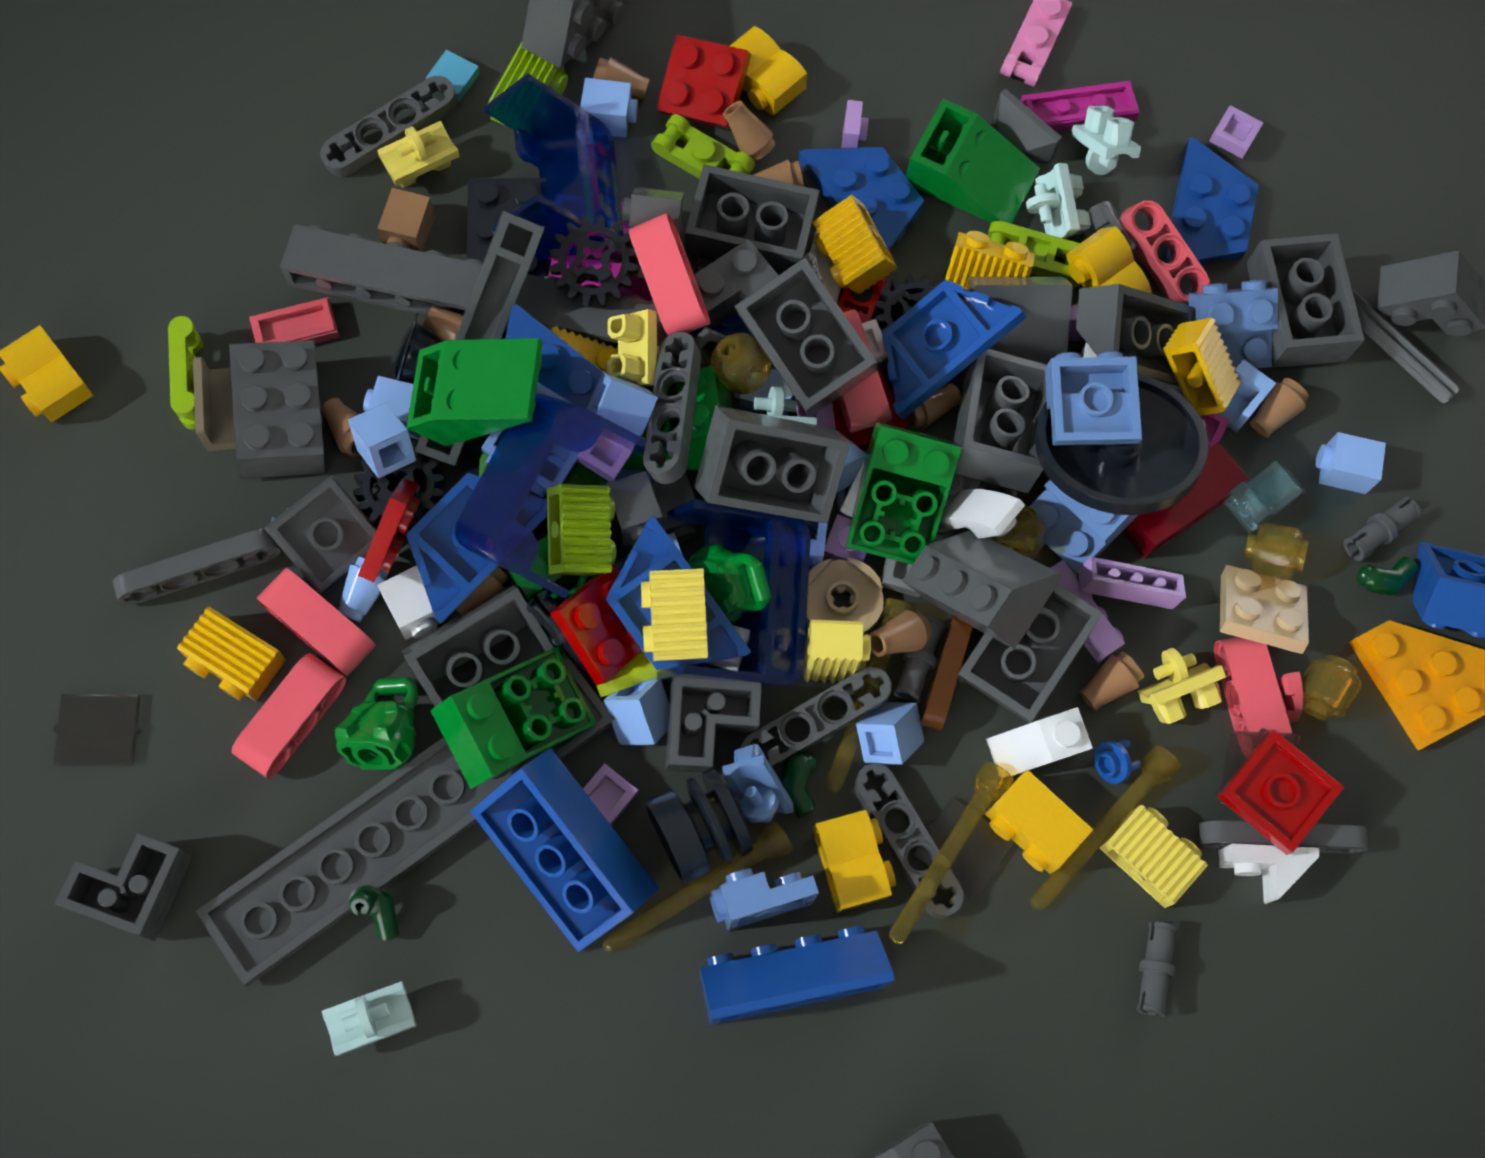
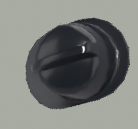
M418 312L398 348L390 379L414 384L419 350L441 342L438 336L418 324Z

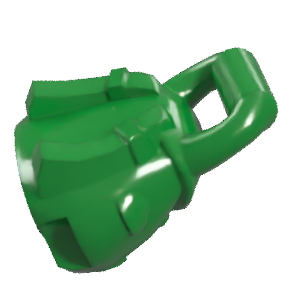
M710 543L703 546L690 557L688 564L692 569L704 570V586L730 622L739 620L744 611H760L767 606L771 593L764 566L753 555L734 553L719 544Z
M411 677L379 678L371 686L364 703L358 707L355 706L351 710L352 713L335 728L336 748L345 757L346 763L360 767L362 770H397L410 759L416 736V730L413 725L415 721L413 710L417 704L419 694L418 686ZM407 694L401 703L396 701L377 702L379 695Z

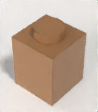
M392 188L377 228L381 242L385 244L397 242L409 249L423 252L435 219L430 197Z

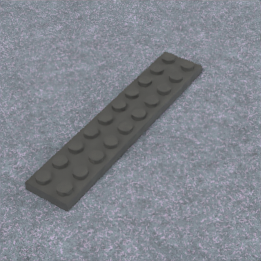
M565 652L561 655L597 724L551 747L561 761L612 726V722L615 720ZM443 737L195 912L243 985L248 987L350 914L349 896L355 888L370 885L380 890L385 889L478 821L470 811L520 768L542 753L470 789Z

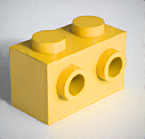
M1028 769L1020 775L985 813L991 820L989 822L990 827L997 835L1006 841L1012 839L1024 850L1022 856L1033 868L1040 872L1045 869L1049 874L1059 869L1093 831L1085 821Z

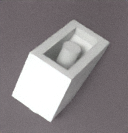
M417 565L377 585L405 640L411 637L419 639L436 630L439 622L433 614Z
M1078 707L986 739L1000 780L1022 773L1026 769L1031 770L1093 749Z

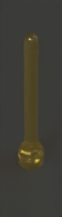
M887 598L880 616L883 619L881 626H884L905 610L917 612V609L904 601ZM886 654L881 657L874 655L869 667H878L886 672L892 654ZM871 677L865 678V688L860 691L858 698L867 693H871L876 698L882 680L874 682ZM858 698L854 706L855 710H858L861 707H863V705L859 703ZM860 719L846 727L826 780V787L830 792H838L843 787L860 741L856 726Z
M1155 745L1143 758L1145 764L1141 767L1142 774L1094 826L1093 831L1061 867L1054 871L1032 896L1031 905L1034 909L1044 910L1156 783L1161 785L1164 781H1171L1182 768L1180 762L1173 754L1158 745Z
M984 762L975 776L976 784L974 789L976 793L889 932V938L892 943L902 944L905 942L989 803L1001 797L1013 783V777L1003 767L992 762Z
M777 821L761 829L762 835L755 838L757 843L752 845V853L744 857L740 854L733 857L732 863L728 865L723 863L712 870L710 874L694 881L612 932L603 940L604 950L613 953L717 889L720 885H723L727 882V875L748 869L765 858L769 861L775 857L780 860L790 854L794 849L787 835Z

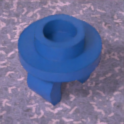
M1121 740L1120 742L1106 741L1096 748L1094 764L1098 774L1106 782L1111 784L1124 782L1132 772L1141 767L1140 760L1131 763V758L1125 749L1131 745L1129 740Z

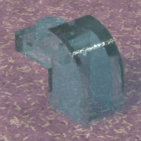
M1276 460L1252 480L1243 481L1230 491L1232 496L1223 503L1250 534L1282 513L1305 495L1307 491L1284 463Z

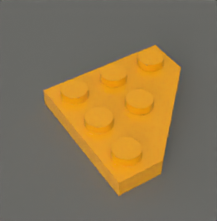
M1390 620L1349 642L1418 751L1485 715L1484 649Z

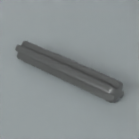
M1352 288L1362 330L1441 403L1448 402L1457 394L1460 389L1459 385Z

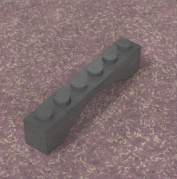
M502 211L455 340L501 339L510 316L511 308L515 304L544 231L543 226ZM419 434L415 451L455 466L464 441L444 446Z

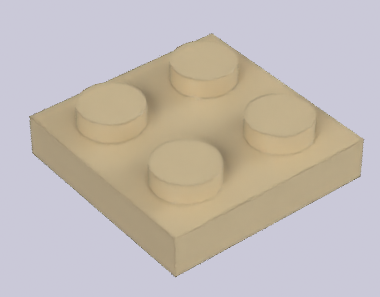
M1226 565L1221 575L1220 632L1303 654L1309 644L1307 586L1297 584L1291 580H1282L1256 573L1249 569Z

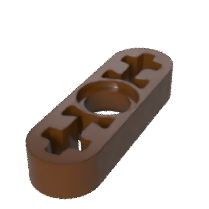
M953 615L946 630L920 720V725L937 731H941L944 726L973 627Z

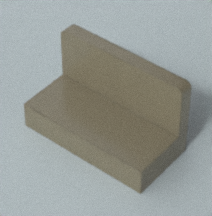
M202 357L193 358L196 434L207 451L236 449L231 369L209 370Z

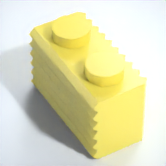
M704 570L650 571L649 581L641 582L642 608H650L651 626H643L644 653L653 652V662L707 659L708 644Z
M810 620L804 643V680L807 683L811 679L815 683L821 679L824 684L828 680L832 683L837 680L841 682L866 667V661L870 660L871 636L863 635V622Z
M1139 805L1127 815L1099 848L1158 903L1167 908L1178 901L1208 865L1205 861L1201 860L1202 852L1193 842L1183 837L1179 839L1171 830L1167 829L1169 823L1160 812L1151 807L1146 809L1144 806Z

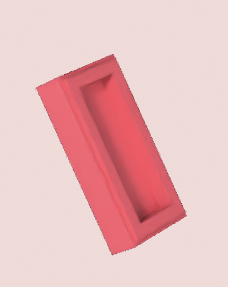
M329 297L249 316L256 343L314 340L315 344L340 338Z

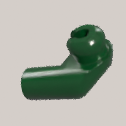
M1402 557L1392 569L1375 568L1372 565H1365L1357 574V582L1359 585L1366 587V590L1369 592L1391 596L1399 592L1419 571V566L1409 557Z
M808 751L798 752L789 757L781 779L783 787L793 801V809L798 818L806 816L817 808L806 788L810 774L817 769V759Z
M370 885L359 886L351 892L349 896L351 912L357 916L362 913L373 917L378 940H391L399 935L394 901L389 893Z

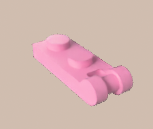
M1033 0L1013 45L1004 60L1000 74L1009 78L1012 75L1025 80L1024 84L1035 88L1073 3L1067 0ZM1019 59L1022 60V61H1025V62H1027V63H1030V64H1032V65H1029V64H1026V63H1024V62H1021V61H1019Z

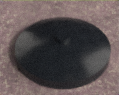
M1138 374L1142 440L1138 444L1053 445L1051 409H1047L1046 401L1040 412L1035 432V449L1041 467L1049 479L1063 493L1075 501L1098 511L1119 515H1141L1168 508L1182 500L1195 487L1207 460V432L1201 417L1187 399L1170 386L1151 377Z

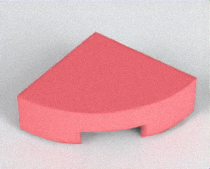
M1300 672L1284 674L1277 680L1289 723L1297 722L1303 709V687Z

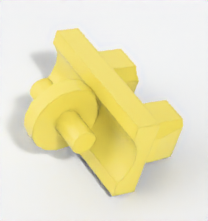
M441 121L419 131H416L411 126L404 130L406 137L377 150L379 158L396 187L400 185L403 188L416 183L418 176L431 170L439 172L450 167L451 161L460 157L457 147L449 138Z
M646 309L610 317L608 319V335L611 339L618 340V354L611 355L607 361V373L642 387H653L660 346H657V311Z
M1170 648L1162 652L1163 665L1153 669L1157 680L1167 676L1169 678L1137 691L1142 703L1152 705L1160 722L1171 724L1187 716L1180 698L1183 695L1190 693L1195 708L1199 709L1209 708L1221 703L1222 698L1217 681L1226 678L1221 665L1211 668L1207 663H1202L1187 670V668L1197 664L1195 656L1190 653L1182 657L1176 649Z

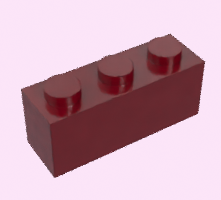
M1217 442L1208 449L1207 460L1201 476L1189 494L1168 508L1138 515L1122 532L1145 559L1237 495L1250 479L1221 444Z

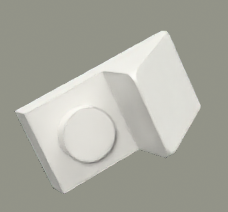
M1230 844L1219 850V868H1234V874L1238 876H1258L1262 874L1264 903L1267 904L1278 900L1319 858V848L1297 847L1293 853L1286 855L1273 845Z

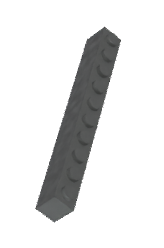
M294 224L280 268L288 286L411 313L418 312L427 316L433 304L442 309L464 315L483 262L476 259H466L465 261L454 259L435 250L417 251L397 242H388L387 244L375 242L356 233L348 235L330 232L319 225L306 227ZM529 274L526 275L515 301L516 304L550 330L558 326L559 330L566 329L567 333L573 331L575 336L581 334L583 339L589 337L591 341L596 339L599 344L602 342L606 346L612 344L614 349L618 348V340L611 339L608 335V319L610 317L646 309L657 311L653 301L645 300L642 296L634 293L621 294L622 299L619 301L613 298L612 295L606 296V307L600 305L598 298H592L588 308L583 304V296L579 295L572 302L567 297L569 287L562 290L557 288L555 283L559 277L545 276L543 278ZM593 284L584 285L588 288H599V286ZM657 312V346H660L668 335ZM509 319L505 326L504 333H507ZM679 356L674 357V358L676 359V361L678 362V361H679Z

